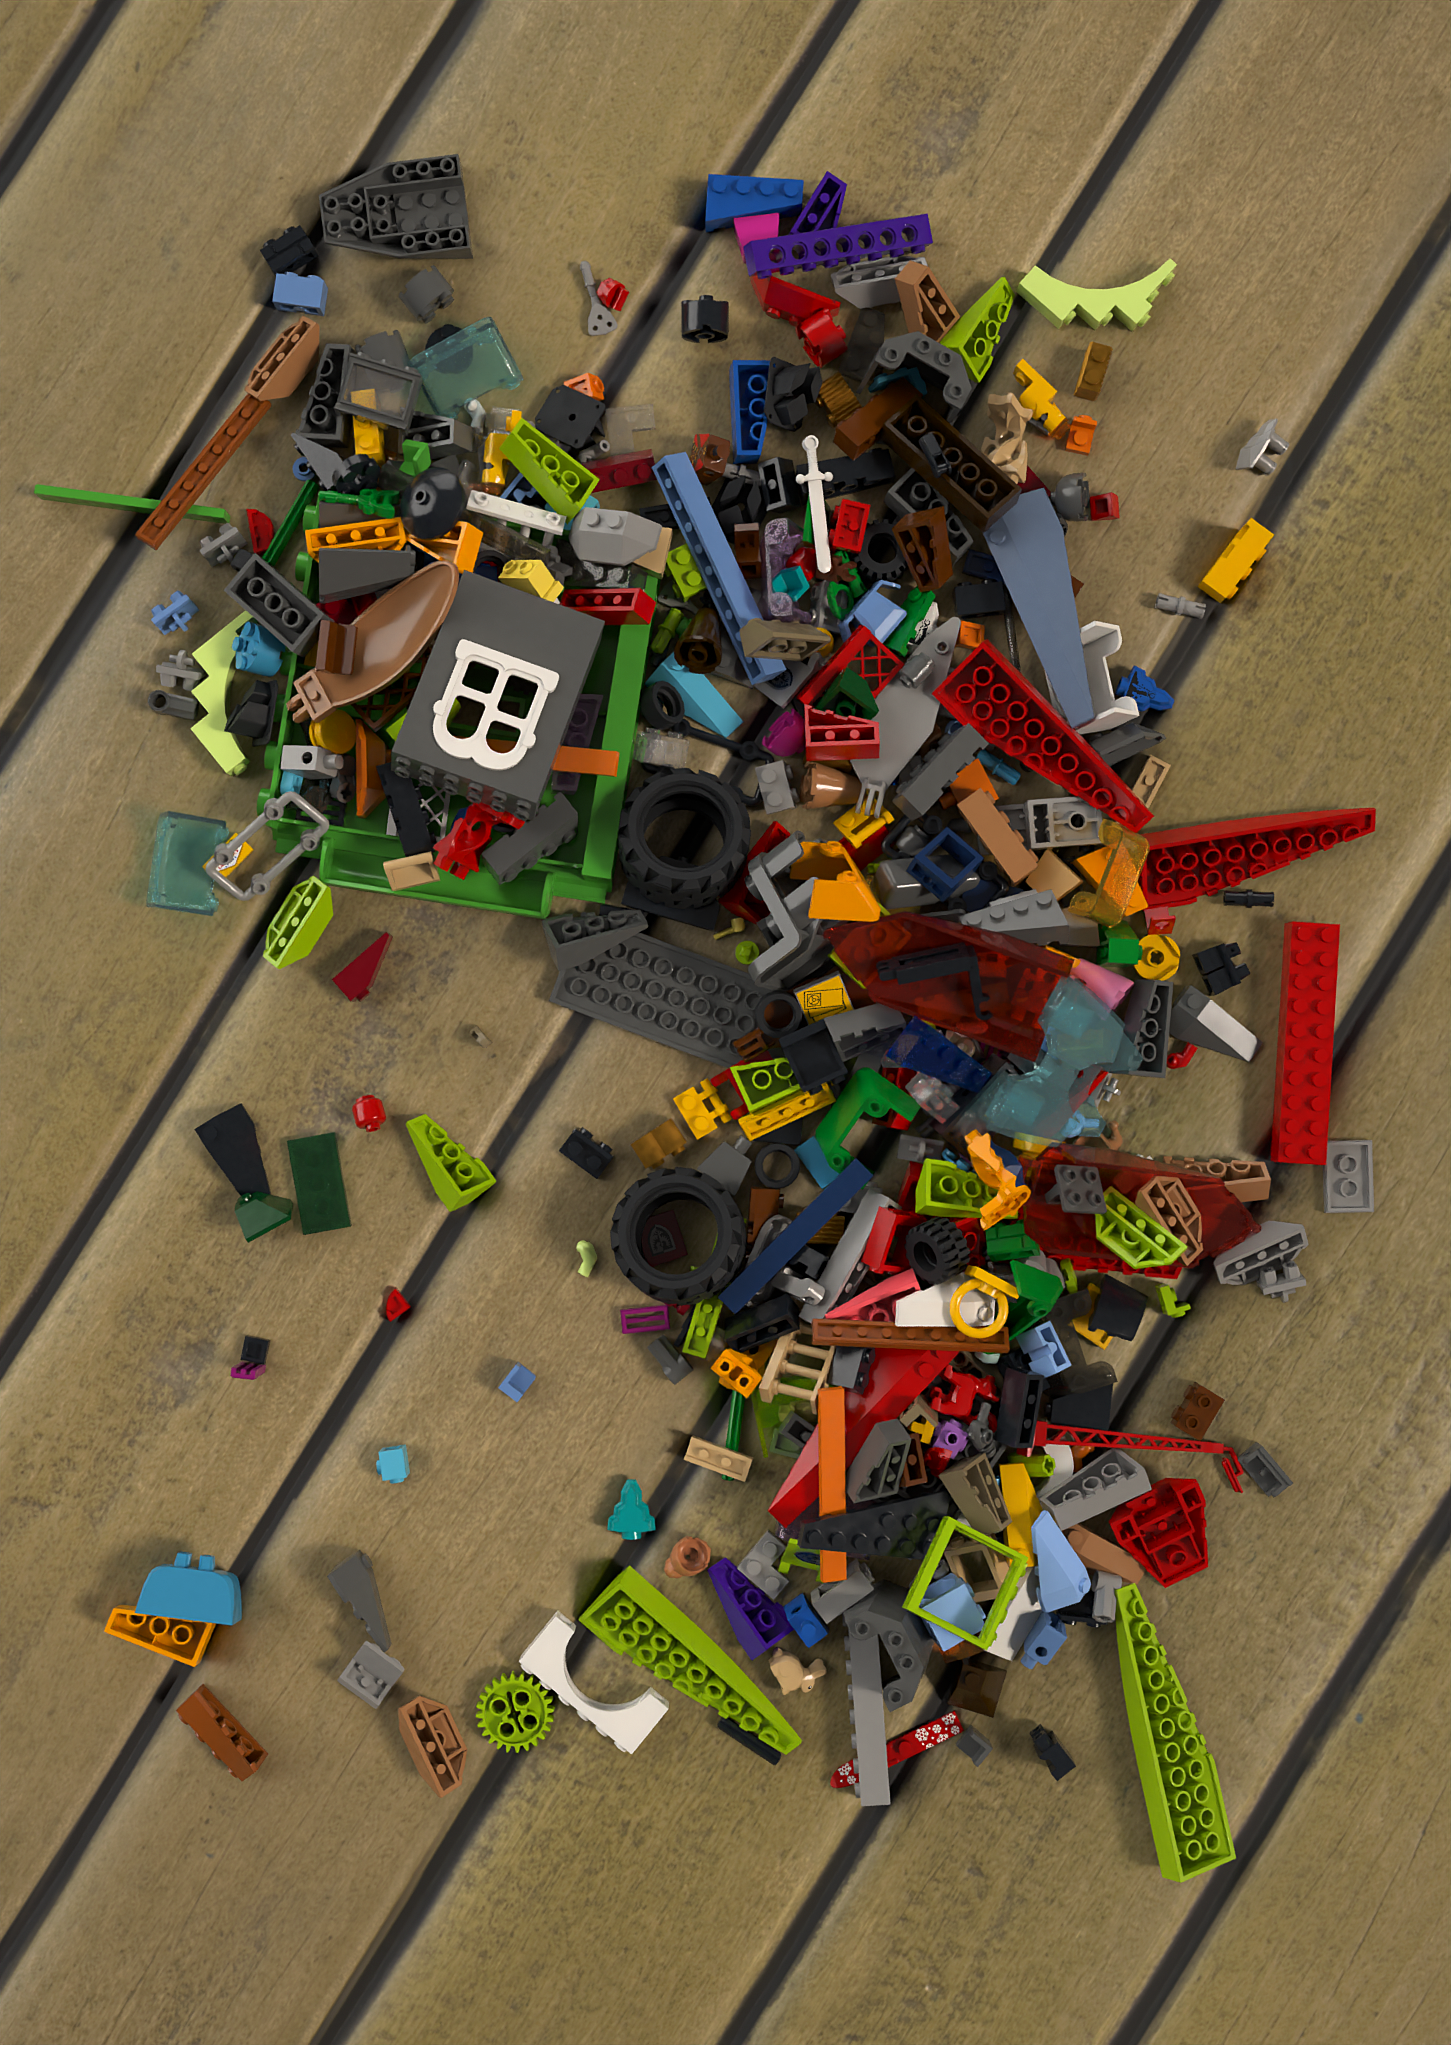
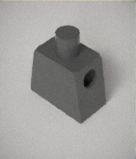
M741 1135L733 1146L724 1141L698 1166L697 1170L719 1181L729 1193L735 1196L752 1160L744 1155L752 1143Z

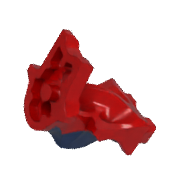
M472 802L468 807L459 809L453 820L450 833L434 845L433 848L439 854L433 864L448 872L453 861H455L450 873L464 880L470 869L477 873L479 872L480 855L492 840L489 836L493 825L504 823L520 829L525 822L507 811L498 812L493 810L490 805ZM476 822H480V827L472 831L473 825Z

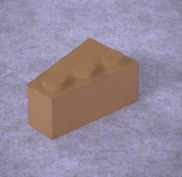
M910 260L895 278L908 332L919 331L939 343L960 318V315L929 266Z

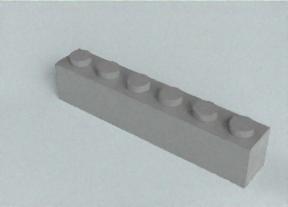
M868 1189L819 1280L816 1282L825 1289L822 1300L815 1306L805 1303L799 1317L812 1324L813 1318L826 1319L825 1314L852 1299L869 1268V1265L861 1262L879 1206L901 1209L902 1206L890 1198Z

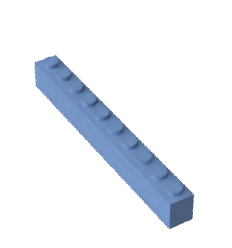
M686 452L666 455L652 469L752 685L771 680L786 670L782 660L751 658L744 655L739 630L748 624L749 620L754 618H761L763 620L689 457Z

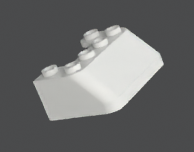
M1093 621L1080 628L1094 719L1074 729L1079 734L1110 730L1139 716L1137 703L1132 697L1124 696L1115 700L1105 658L1119 650L1122 643L1120 628L1118 625ZM1045 672L1052 706L1068 721Z

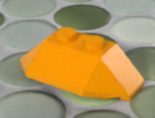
M401 517L305 530L308 555L318 563L319 548L401 550L406 543L405 528Z

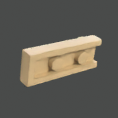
M696 1436L691 1437L684 1457L686 1461L743 1482L747 1479L754 1459L751 1456Z

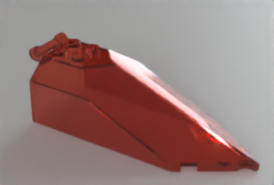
M907 911L883 917L880 916L879 920L874 922L857 921L827 928L823 933V937L829 939L835 947V953L857 981L860 980L869 991L867 994L872 1001L1036 1062L1050 1022L1062 1027H1070L1074 1007L1080 992L1084 991L1087 984L1082 979L1069 976L1074 963L1072 958L1004 933ZM965 942L966 946L973 944L978 960L982 993H988L990 997L987 1002L983 1001L980 1003V1011L989 1010L992 1012L993 1017L988 1020L977 1018L967 971L898 985L897 978L887 981L880 980L876 964L882 960L892 959L894 956ZM1068 986L1071 988L1062 1014H1056L1054 1012L1063 988Z
M1051 1142L1037 1157L1020 1154L1018 1158L1023 1168L1024 1181L1028 1168L1033 1167L1027 1185L1031 1190V1194L1022 1205L1024 1231L1026 1235L1048 1253L1124 1261L1096 1239L1095 1214L1064 1212L1062 1204L1046 1203L1044 1194L1057 1184L1054 1171L1056 1165L1097 1167L1103 1193L1112 1186L1133 1204H1135L1138 1191L1154 1175L1179 1178L1201 1214V1243H1203V1251L1188 1266H1184L1177 1259L1171 1265L1165 1266L1194 1268L1199 1265V1260L1210 1255L1213 1258L1244 1242L1249 1234H1257L1261 1231V1225L1252 1219L1253 1216L1234 1193L1225 1187L1223 1180L1214 1175L1117 1150Z

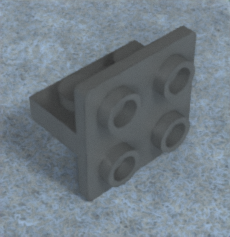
M1056 1165L1054 1167L1057 1184L1044 1194L1046 1203L1062 1204L1063 1211L1070 1213L1104 1214L1107 1212L1097 1167Z

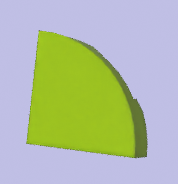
M1063 1259L1060 1265L1066 1277L1065 1284L1069 1292L1077 1291V1277L1070 1259Z

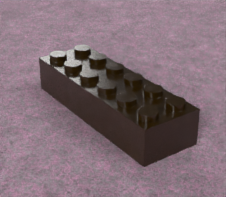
M918 394L883 423L880 439L983 533L1017 504L1022 488ZM930 433L934 434L952 467V473H943L940 475V478L934 477L929 462L919 445L920 438Z

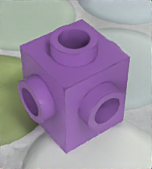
M951 1418L949 1422L942 1419L934 1428L931 1442L928 1445L953 1451L950 1458L954 1460L958 1451L962 1452L968 1442V1439H966L968 1433L962 1430L964 1425Z

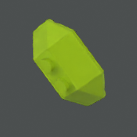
M312 876L309 880L303 881L292 888L267 931L266 950H264L263 957L277 969H282L308 956L333 917L331 888L320 881L316 876Z
M1112 1186L1103 1193L1107 1212L1095 1214L1096 1239L1132 1268L1139 1269L1171 1265L1187 1249V1245Z

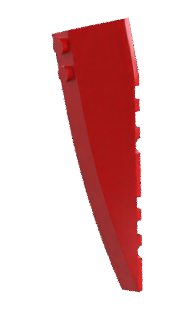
M988 639L984 640L931 693L963 726L969 723L987 742L999 747L1011 757L1020 760L1024 765L1055 784H1059L1076 797L1078 796L1085 800L1089 805L1106 813L1110 818L1131 831L1137 833L1154 817L1152 812L1074 728H1071L1068 721Z
M1372 807L1279 814L1134 835L1133 853L1137 881L1148 904V907L1142 909V911L1165 906L1170 908L1197 902L1196 897L1206 894L1208 897L1217 894L1220 889L1228 886L1231 888L1240 885L1241 881L1248 878L1255 879L1288 866L1291 861L1299 858L1301 860L1311 857L1310 854L1323 849L1326 851L1342 841L1349 842L1375 831L1376 809Z

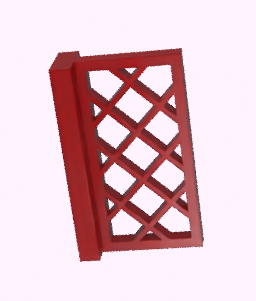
M859 625L796 698L802 704L810 705L814 709L815 707L812 704L824 695L822 693L826 688L828 689L833 680L847 667L848 663L851 660H860L859 676L865 679L864 677L877 676L878 686L871 690L875 699L905 664L884 646L867 627ZM869 640L876 645L877 656H864L863 646ZM880 649H881L886 655H880ZM860 651V657H855V655ZM882 658H890L896 663V666L890 672L881 673ZM877 659V673L864 674V660Z

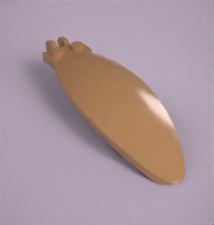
M437 561L429 564L390 589L350 624L358 627L353 674L324 673L314 668L293 682L298 694L286 703L288 711L297 710L292 715L294 722L302 723L311 716L314 722L319 723L335 712L336 708L366 699L401 677L421 657L443 624L458 588L459 571L457 565L446 561Z

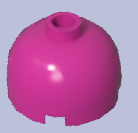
M792 708L791 714L786 711L776 719L768 729L772 731L769 738L764 736L762 740V745L776 756H791L795 752L799 754L806 748L805 720Z

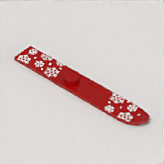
M955 1710L886 1743L888 1768L963 1732L964 1729ZM853 1759L840 1766L832 1774L830 1785L833 1788L848 1787L859 1782V1773L854 1774Z

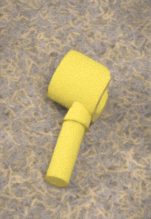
M731 919L732 927L714 934L715 940L728 934L742 932L745 929L744 919Z

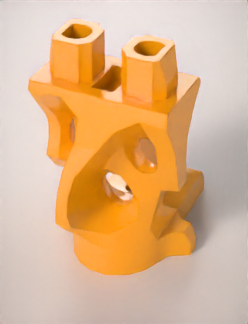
M777 1338L760 1345L756 1354H751L750 1350L739 1353L731 1347L730 1349H725L710 1369L720 1376L719 1383L722 1386L739 1392L747 1399L762 1380V1376H764L766 1371L765 1363L773 1353L779 1339Z

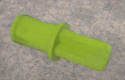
M671 608L663 624L658 626L659 631L650 645L653 652L663 653L670 639L675 637V630L684 617V614L678 609Z

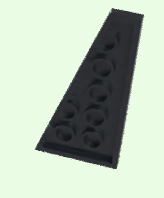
M945 1487L937 1492L919 1493V1496L911 1498H897L867 1505V1508L859 1510L854 1508L846 1510V1513L833 1516L828 1514L802 1520L797 1545L805 1549L924 1560L943 1516L947 1515L951 1495Z

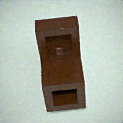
M758 523L734 524L735 559L744 579L761 578Z

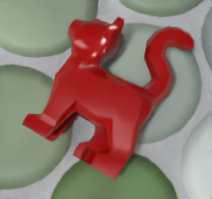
M949 1364L938 1374L939 1377L951 1384L948 1395L942 1393L941 1388L936 1386L932 1387L929 1397L932 1398V1402L929 1404L931 1409L940 1414L952 1415L967 1425L978 1417V1414L976 1416L970 1414L975 1394L979 1395L982 1399L999 1401V1398L995 1396L997 1390L995 1377L987 1375L983 1378H977L969 1373L954 1372L952 1365ZM989 1412L987 1418L989 1420L988 1429L994 1433L996 1432L998 1420L993 1413Z

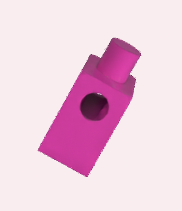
M779 213L734 218V233L745 264L743 247L754 240L778 237ZM769 253L770 260H776V257Z

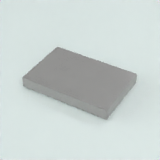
M1372 1140L1328 1141L1326 1165H1323L1324 1213L1374 1212Z

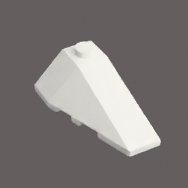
M962 1272L941 1284L936 1285L935 1283L933 1287L924 1291L919 1290L897 1300L895 1325L956 1327L950 1315L951 1298L960 1285L973 1278ZM973 1289L963 1296L960 1302V1315L967 1325L971 1327L986 1326L994 1322V1298L977 1289Z

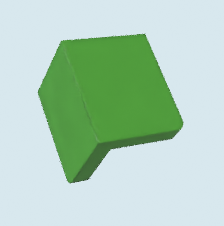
M406 439L402 444L404 462L398 470V476L413 479L417 474L428 469L431 464L428 443Z

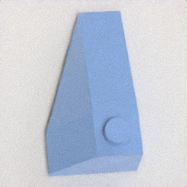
M1043 1510L1031 1526L1033 1553L1037 1554L1038 1566L1034 1567L1035 1575L1039 1576L1040 1586L1036 1587V1595L1042 1611L1047 1613L1080 1602L1084 1594L1089 1591L1091 1582L1085 1566L1049 1512Z

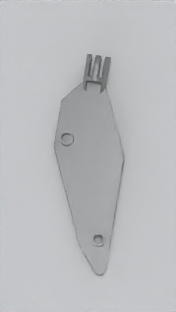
M958 617L950 618L927 635L904 663L906 665L915 655H919L922 652L935 664L932 668V673L916 689L905 687L899 680L901 676L898 671L876 697L875 702L879 712L871 721L879 722V758L850 760L862 784L855 813H861L865 795L868 794L864 815L870 816L876 796L878 800L874 818H879L886 790L933 732L940 702L931 693L947 678L961 625ZM944 646L946 647V649L944 651H940L938 647Z

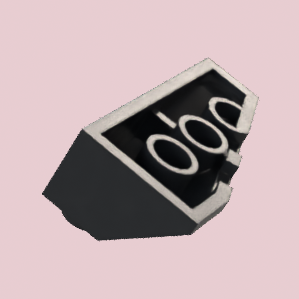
M242 1103L218 1114L194 1129L210 1155L240 1196L246 1193L251 1195L257 1191L271 1195L266 1170L264 1169L260 1145H258L255 1124Z

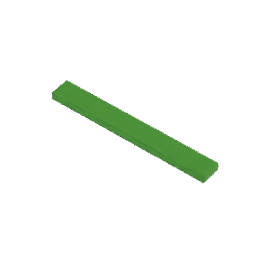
M39 484L35 485L34 494L41 500L152 514L161 502V500ZM192 505L183 517L185 519L230 523V515L225 509Z

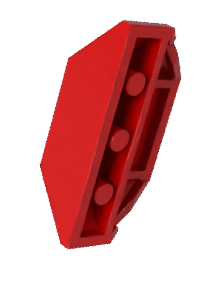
M757 276L750 277V282L763 311L773 319L782 318L787 320L790 325L796 327L824 308L829 310L832 318L839 314L841 305L839 301L832 300L774 276L764 279H758Z

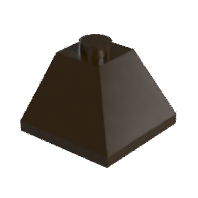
M960 1656L947 1704L993 1718L1007 1670Z

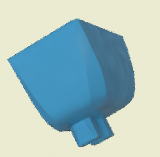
M178 1552L174 1564H162L152 1569L148 1574L135 1613L234 1625L242 1620L239 1580L231 1572L215 1569V1556L200 1555L199 1567L191 1566L193 1553Z

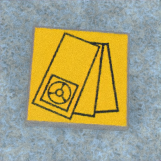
M838 971L793 990L808 1025L825 1017L854 1010Z

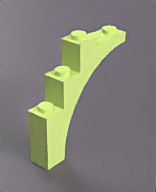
M1169 259L1157 271L1142 280L1123 287L1110 289H1085L1069 285L1049 276L1040 268L1034 266L1019 283L1016 292L1058 329L1064 323L1068 325L1077 314L1094 330L1101 324L1105 326L1115 316L1133 332L1137 326L1142 328L1151 316L1148 313L1152 308L1151 303L1159 294L1157 290L1162 284L1166 287L1175 277L1173 271L1177 264Z

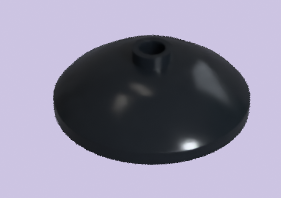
M433 467L420 472L409 482L402 495L400 516L405 529L411 535L421 540H434L444 536L453 529L461 517L465 503L464 488L460 479L448 469Z

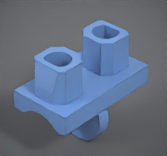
M176 591L170 597L173 604L167 608L161 604L151 609L153 614L151 620L164 635L170 631L174 632L179 627L186 632L189 628L185 623L192 618V615L199 611L198 607L186 594L184 595L180 591Z

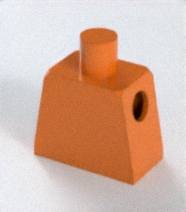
M977 758L969 766H966L957 773L959 777L947 787L948 792L941 795L937 800L941 808L945 810L953 805L957 808V804L979 788L984 792L989 791L995 801L999 797L981 762Z

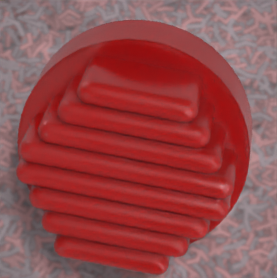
M608 278L601 281L596 293L599 300L605 306L621 311L629 291L619 281Z

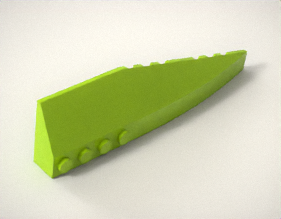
M1130 1583L1115 1589L1114 1592L1117 1599L1115 1611L1117 1642L1127 1714L1161 1874L1163 1878L1182 1883L1236 1859L1215 1761L1212 1754L1208 1753L1205 1747L1206 1741L1203 1734L1199 1733L1195 1725L1197 1720L1193 1712H1190L1186 1703L1188 1700L1172 1665H1169L1165 1655L1167 1653L1164 1646L1158 1642L1155 1635L1157 1632L1153 1623H1150L1146 1615L1148 1611L1135 1583Z

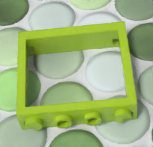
M943 1516L902 1608L981 1649L988 1650L993 1641H996V1629L999 1623L1002 1624L1007 1616L1008 1610H1006L1009 1600L1012 1601L1017 1594L1018 1587L1016 1585L1019 1578H1022L1026 1573L1025 1569L1028 1565L1026 1562L1029 1557L949 1516ZM954 1530L1013 1560L979 1637L919 1608Z

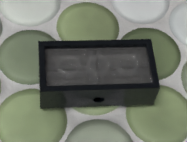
M992 1053L929 1123V1126L954 1150L971 1162L970 1154L967 1150L969 1145L965 1142L964 1137L977 1129L982 1136L988 1133L992 1139L1035 1090L1005 1060Z

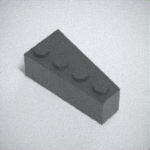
M969 723L951 734L947 732L943 734L937 741L938 747L935 750L931 749L923 757L925 762L921 766H916L910 772V780L908 782L904 781L895 790L897 795L892 802L911 821L924 815L944 793L941 788L946 789L959 777L956 773L969 766L975 759L972 754L983 750L989 744Z
M1052 889L958 916L961 939L965 942L966 946L973 944L975 951L997 950L1000 946L1020 948L1022 944L1037 943V946L1047 945V942L1059 941L1060 944L1069 943V925Z

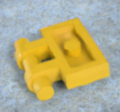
M708 1078L700 1082L704 1089L702 1093L698 1094L695 1088L691 1087L673 1098L697 1140L718 1128L713 1120L714 1118L720 1116L724 1124L732 1119L728 1113V1106L726 1103H722L716 1093L718 1091L717 1088L712 1086ZM707 1097L715 1108L710 1113L702 1102Z

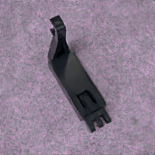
M965 942L894 956L892 959L882 960L876 964L880 980L887 981L897 978L898 985L967 971L977 1018L988 1020L993 1017L992 1012L989 1010L980 1011V1003L983 1001L987 1002L990 997L988 993H982L978 960L973 944L966 946Z

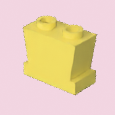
M511 560L504 565L503 572L498 577L507 586L551 602L556 600L564 588L559 581H555L541 560Z

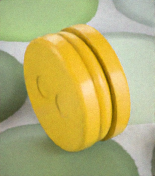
M337 709L319 723L311 720L309 726L311 743L313 746L330 750L334 754H344L350 751L356 742V725L354 720L347 712Z

